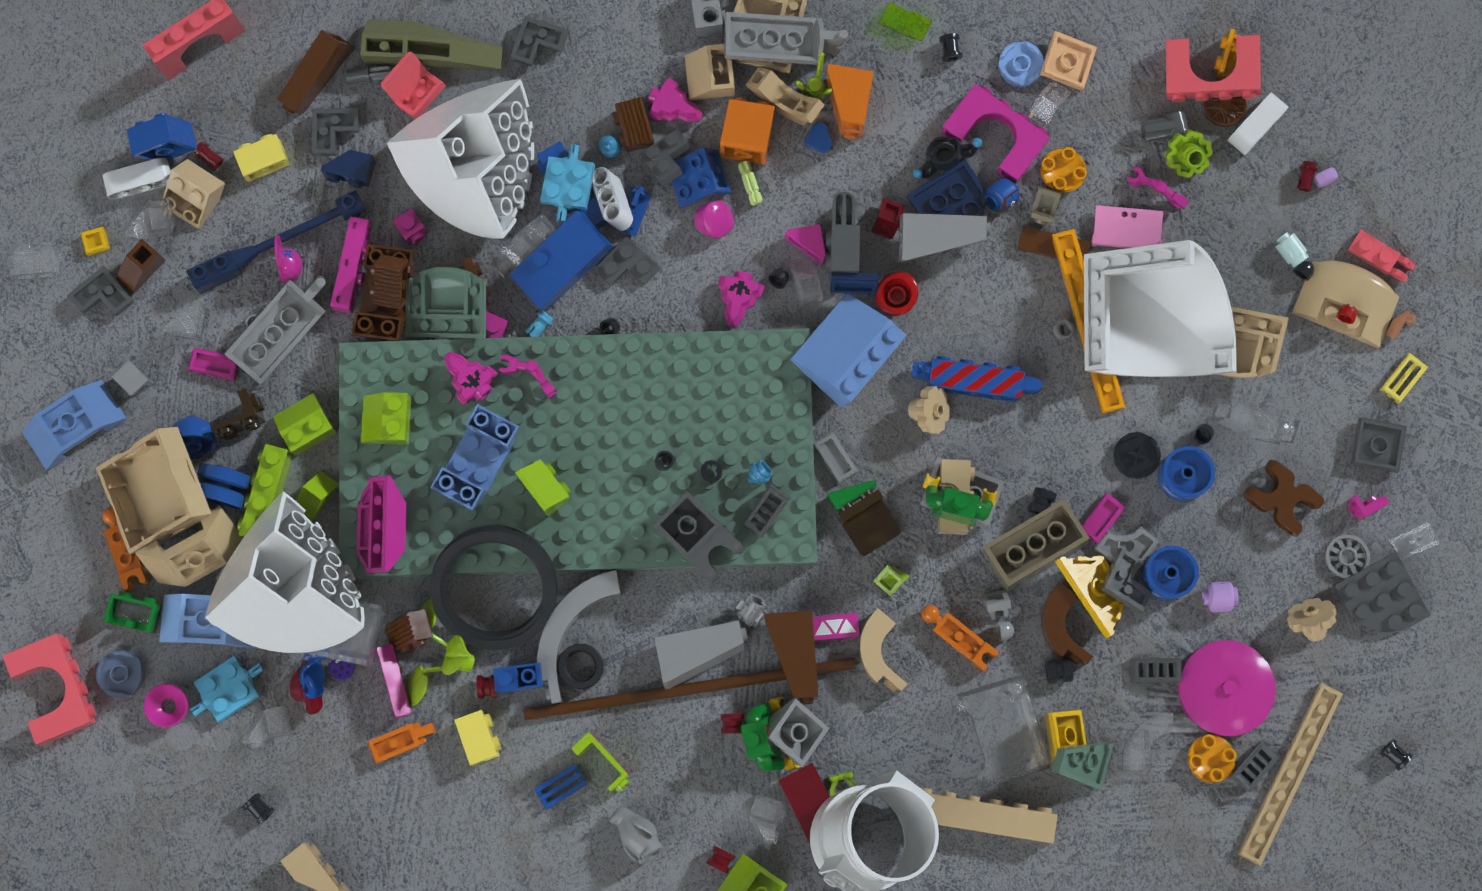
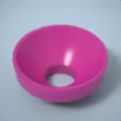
M160 684L149 691L144 700V713L147 719L159 727L168 728L179 724L188 712L189 703L186 694L178 686L172 684ZM168 699H172L176 703L175 711L170 714L163 710V704Z

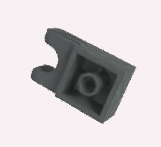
M840 192L833 198L831 232H827L826 251H830V254H826L825 274H829V281L831 280V272L859 273L860 225H855L856 201L854 196L848 192Z
M688 490L653 524L682 555L712 582L718 578L717 570L709 561V552L712 548L719 545L725 546L735 554H742L745 551L743 544ZM682 519H692L694 528L692 530L689 528L686 530L682 529Z

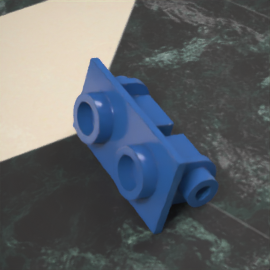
M630 186L626 198L633 221L628 229L621 231L635 237L652 196L651 193L645 192V188L641 186H636V188Z

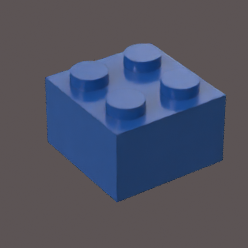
M167 113L157 114L154 116V119L137 122L134 127L126 129L132 156L148 161L157 158H167L170 160L197 149L192 123L181 118L169 116Z

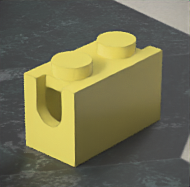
M277 134L265 135L259 139L260 141L252 144L245 143L239 146L238 150L233 151L242 175L247 182L290 165Z
M479 710L454 720L471 766L500 756L498 751L502 749L498 737H493L490 728L494 727L489 713L485 714L484 711Z

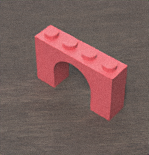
M211 0L144 43L143 47L169 81L187 69L181 57L184 51L195 41L210 34H219L224 42L227 43L245 30L225 0Z
M1260 35L1236 36L1237 61L1235 68L1228 77L1216 82L1204 81L1193 73L1190 67L1189 39L1166 40L1167 100L1179 103L1186 101V99L1207 101L1209 98L1230 100L1233 97L1240 96L1244 99H1253L1256 96H1260Z
M57 633L3 655L10 678L20 679L39 670L52 668L64 680L65 696L60 706L46 715L27 722L35 745L43 746L96 723L94 718L96 716L95 708L92 703L88 702L86 697L88 689L78 676V672H80L79 665L75 659H72L69 652L72 649L67 637Z

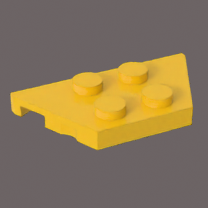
M1078 556L1073 559L1061 557L1056 560L1055 563L1104 637L1107 639L1115 632L1113 628L1116 621L1120 620L1123 606L1125 605L1100 589L1110 568L1103 556H1093L1092 558Z

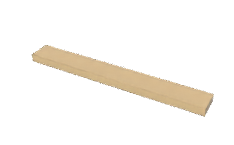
M1322 682L1319 683L1237 855L1261 866L1343 693Z

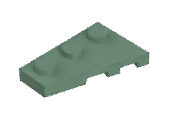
M1103 742L1058 748L1051 772L1101 790L1114 744Z

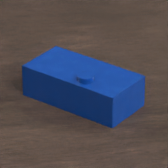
M575 211L510 276L540 310H549L614 246L585 213Z

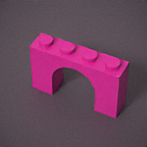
M974 84L943 125L941 134L946 137H957L961 144L971 130L982 121L997 120L1004 123L1013 133L1014 147L1000 164L997 174L1017 184L1047 145L1050 136L1047 135L1048 132L1041 126H1034L1030 123L1028 117L1023 113H1016L1010 109V105L1003 99L998 100L992 96L988 88Z

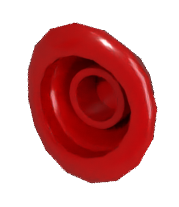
M896 271L889 273L882 278L877 287V294H875V302L879 310L890 316L906 314L917 302L919 295L918 285L915 279L907 272Z

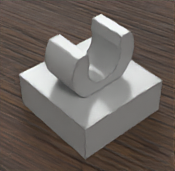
M1005 590L982 595L983 604L993 620L996 619V611L1002 610L1004 616H1008L1007 609L1011 608V602Z

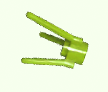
M823 52L819 56L816 76L810 78L806 86L799 80L796 81V85L801 89V93H806L809 97L825 99L826 95L832 92L831 88L824 91V83L821 80L824 61Z

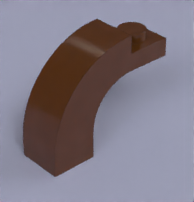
M1059 582L1050 592L1044 603L1041 614L1042 632L1048 646L1057 657L1061 658L1067 652L1070 654L1068 658L1078 666L1080 664L1085 666L1093 656L1070 638L1065 627L1066 614L1078 596Z

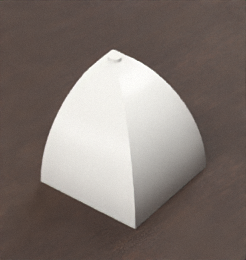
M1191 240L1084 254L1085 371L1134 377H1186L1236 373V336L1230 300L1216 265L1201 246Z

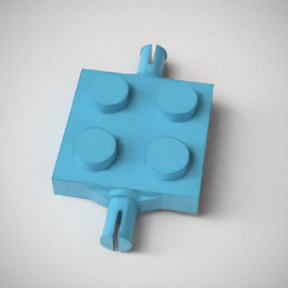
M570 144L568 157H548L540 202L542 204L554 205L558 208L556 221L560 223L566 221L567 210L575 208L587 210L595 164L577 159L580 146L576 144L575 146Z
M235 656L231 657L194 682L202 701L190 708V710L196 717L208 709L212 712L217 722H223L260 697L254 687L253 678L264 672V669L258 663L247 671L241 666Z

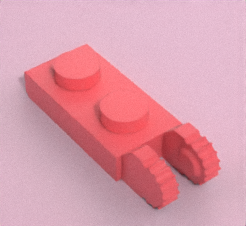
M1363 230L1358 232L1348 248V252L1385 275L1389 274L1401 282H1406L1408 276L1401 270L1393 268L1394 264L1397 263L1411 271L1416 266L1414 262L1404 256H1400V253Z

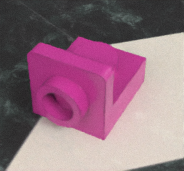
M412 208L392 220L408 245L419 243L425 238V234L428 233Z
M486 310V338H503L509 321Z
M1357 495L1347 500L1349 511L1354 517H1358L1359 521L1389 504L1385 495L1378 499L1374 495L1365 500L1363 504Z

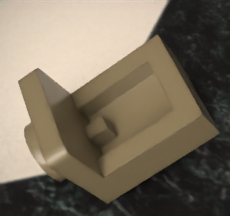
M1038 187L1030 217L1034 218V222L1047 225L1048 222L1053 223L1061 193Z

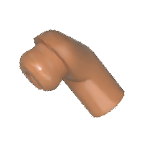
M1407 310L1401 312L1393 319L1385 335L1396 340L1404 324L1408 326L1413 325L1416 319L1415 314H1411Z

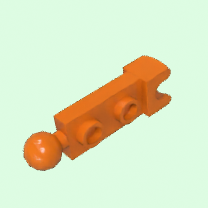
M113 507L106 508L102 514V519L111 528L103 532L116 565L122 588L126 592L132 591V580L135 577L138 578L140 583L148 585L150 581L141 560L136 554L129 555L117 525Z
M926 605L921 611L922 619L927 623L936 624L932 631L979 670L985 672L987 665L982 661L983 654L996 657L999 652L947 612L942 618L936 606Z

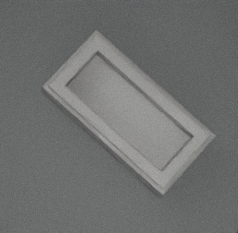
M833 432L813 444V447L838 485L858 473L857 468Z

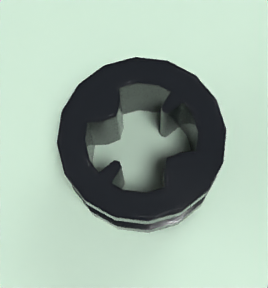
M715 460L706 461L701 467L702 478L708 483L720 480L722 476L721 465ZM708 466L711 468L712 466L717 467V476L713 477L711 475V478L706 476V468Z

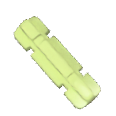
M743 161L739 163L738 169L740 174H742L741 178L746 192L749 194L750 204L754 206L762 203V196L758 192L759 187L754 173L751 172L750 162Z

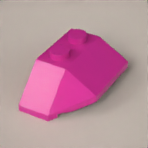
M391 476L369 477L368 485L364 489L357 505L356 552L365 566L366 573H385L390 571L405 551L406 501Z

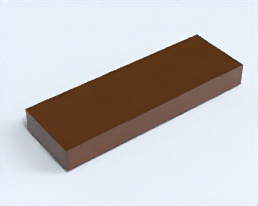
M1022 226L1017 250L1058 259L1051 237L1052 234L1056 233ZM1078 239L1084 260V254H1088L1091 242Z

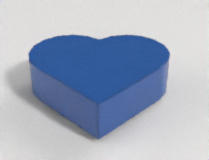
M824 123L814 124L804 140V145L819 153L829 152L832 148V139L828 136L829 129Z

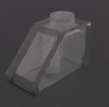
M1052 80L1038 95L1026 115L1035 124L1046 128L1073 91L1062 83Z

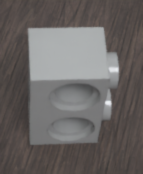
M691 0L696 36L723 32L726 13L725 10L720 9L719 3L723 2V0ZM707 16H714L716 20L713 22H706L704 18Z

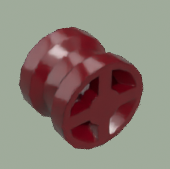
M491 674L490 677L477 675L476 688L478 699H483L485 696L498 698V693H495L494 674Z
M721 714V720L723 721L721 734H742L741 725L744 720V714Z
M714 845L712 849L713 855L707 859L706 863L727 874L729 871L728 865L731 861H734L736 856Z

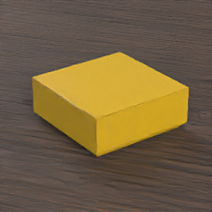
M103 226L80 233L87 256L110 250Z

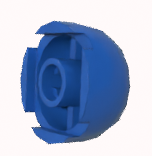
M189 415L173 424L172 427H178L190 459L203 458L201 453L209 451L210 455L215 451L216 438L210 429L211 424L208 421L194 415Z

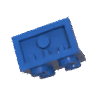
M703 147L675 161L682 171V175L672 181L680 207L684 208L711 194L725 196L731 193L718 150Z

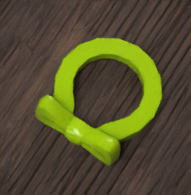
M851 771L828 776V781L831 782L829 788L830 796L835 794L834 790L839 780L845 779L852 787L857 786L852 779L853 773Z

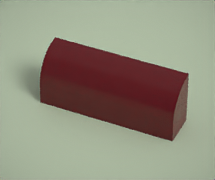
M813 763L778 780L809 844L814 816L825 800L830 797Z

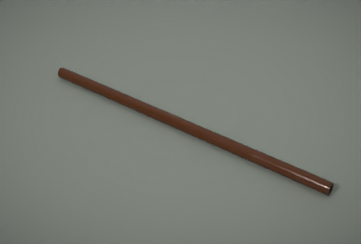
M854 657L816 663L817 675L856 669ZM781 668L679 684L666 690L664 687L525 708L523 712L526 721L786 680Z

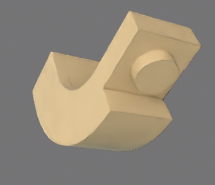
M758 67L746 83V86L760 100L769 102L771 106H775V111L801 125H805L806 122L812 123L824 107L820 99L796 92L769 69Z
M877 608L868 619L861 633L859 643L861 663L865 672L875 684L881 678H884L883 684L892 692L896 690L901 692L907 686V683L885 664L881 654L883 639L896 623Z

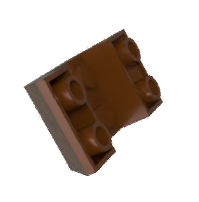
M367 244L363 264L366 275L360 310L355 312L352 336L399 341L405 327L406 303L401 310L373 305V297L370 296V288L374 282V276L371 275V266L383 254L385 256L389 255L390 257L408 259L407 279H413L414 251Z

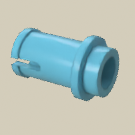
M545 311L538 312V317L525 330L529 336L539 337L548 325H552L553 318Z

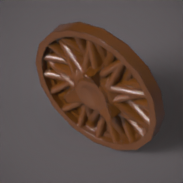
M1242 96L1233 97L1230 100L1209 98V100L1203 103L1204 114L1208 120L1221 127L1233 126L1240 122L1247 108L1246 99L1242 98Z

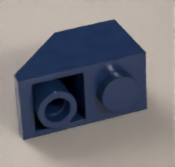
M349 150L324 164L320 171L326 177V180L339 183V181L348 182L349 186L355 188L369 187L376 160L373 155Z

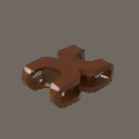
M1269 460L1265 466V472L1274 481L1272 493H1264L1255 487H1249L1243 492V497L1260 512H1267L1273 509L1272 519L1274 524L1290 536L1298 537L1302 532V524L1294 517L1293 509L1295 504L1302 503L1316 510L1324 505V498L1307 484L1294 487V474L1278 461Z

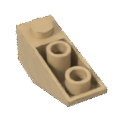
M302 843L280 861L295 881L317 891H349L343 882H337L334 878L336 874L329 863L324 864L319 858L321 852L313 843L311 845L309 843Z

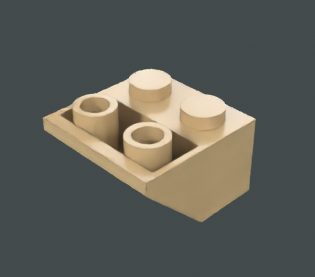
M725 44L708 45L684 56L689 101L735 96L732 60L725 59Z
M187 159L171 169L161 205L199 229L220 201L225 183Z

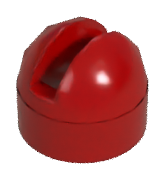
M1350 304L1342 305L1337 312V319L1346 324H1353L1357 317L1356 307L1350 308Z

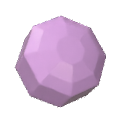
M1332 167L1316 174L1313 180L1317 187H1325L1335 182L1338 174L1335 168Z

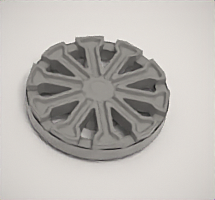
M1341 535L1334 538L1328 544L1324 560L1333 575L1345 579L1350 576L1347 574L1348 567L1351 573L1354 574L1358 572L1354 565L1360 567V570L1369 566L1370 552L1367 545L1360 538L1354 535ZM1343 539L1347 540L1346 547L1342 542ZM1352 541H1355L1357 544L1354 548L1351 547ZM1337 543L1339 549L1335 548L1333 544ZM1360 548L1364 550L1363 553H1357ZM1331 551L1338 556H1330L1329 553ZM1358 558H1364L1365 563L1358 561ZM1331 561H1339L1334 566L1331 565ZM1340 566H1342L1341 573L1337 571Z

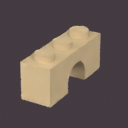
M942 459L940 462L939 486L974 494V491H970V481H974L975 467H971V460ZM938 517V534L967 535L969 529H973V526Z

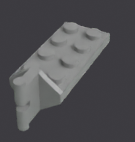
M726 12L725 59L818 65L821 52L837 56L848 37L846 30H824L822 18Z
M321 275L317 276L305 291L289 280L224 354L261 385L325 313L326 310L313 299L325 285L324 277Z

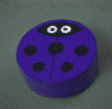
M338 656L330 664V673L339 680L349 679L355 671L353 661L346 656Z

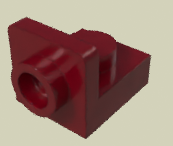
M883 198L871 232L888 239H893L900 226V215L903 214L904 206Z

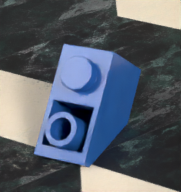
M540 662L493 669L495 693L505 694L543 687Z

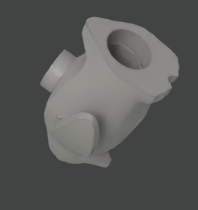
M619 807L614 811L609 822L617 825L624 850L630 858L643 865L651 862L666 850L656 836L657 830L654 824L648 819L632 812L626 807Z

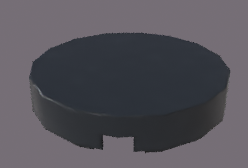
M1141 432L1128 433L1118 441L1114 447L1113 459L1120 473L1128 478L1141 479L1155 472L1161 459V452L1154 438Z

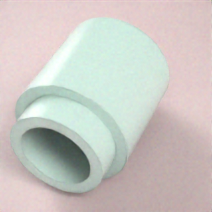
M1287 232L1276 240L1278 245L1275 248L1287 264H1291L1293 268L1309 257L1306 253L1307 249L1295 233L1289 235Z

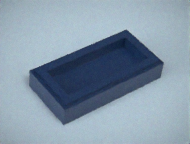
M831 272L830 292L877 294L879 274Z

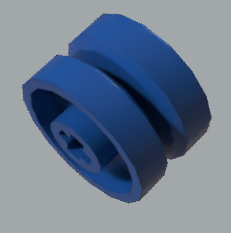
M1183 446L1175 449L1162 461L1158 469V482L1161 490L1175 501L1189 502L1197 499L1211 487L1215 479V467L1212 459L1205 451L1193 446Z
M200 463L197 476L202 480L210 482V484L199 482L206 501L225 507L242 509L245 497L232 489H248L251 477L228 467Z
M1166 546L1156 550L1145 560L1141 569V580L1144 587L1152 592L1151 596L1162 601H1173L1188 594L1195 587L1199 578V567L1195 558L1188 550L1179 546ZM1169 570L1173 572V575H1171V577L1167 574V571Z

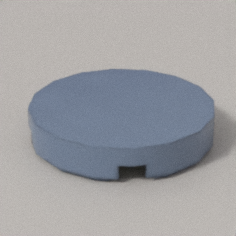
M125 650L113 651L99 661L96 669L98 685L105 694L115 698H126L135 694L141 688L145 679V668L142 661L135 654Z

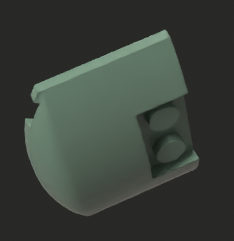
M436 267L419 272L420 275L416 278L407 279L405 337L486 339L485 280L480 279L472 272L453 267Z

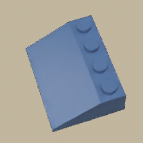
M846 293L790 360L837 405L843 407L852 402L907 335L890 319L849 293Z

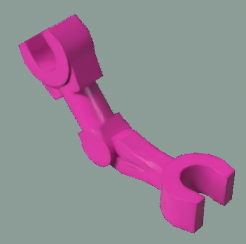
M1134 167L1132 169L1138 177L1134 179L1127 177V181L1131 186L1138 187L1145 184L1165 196L1166 200L1175 209L1180 207L1185 209L1189 202L1187 198L1177 192H1173L1165 182L1145 177L1141 168Z
M509 355L500 356L502 362H509L507 368H499L501 374L509 375L517 373V371L530 372L538 380L549 399L557 394L551 383L544 377L537 362L518 361L517 358Z

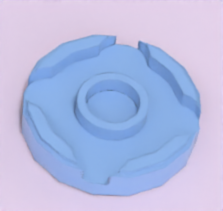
M1013 42L1004 48L999 57L998 68L1000 75L1007 83L1013 86H1030L1041 76L1040 72L1044 62L1043 54L1037 46L1030 42Z

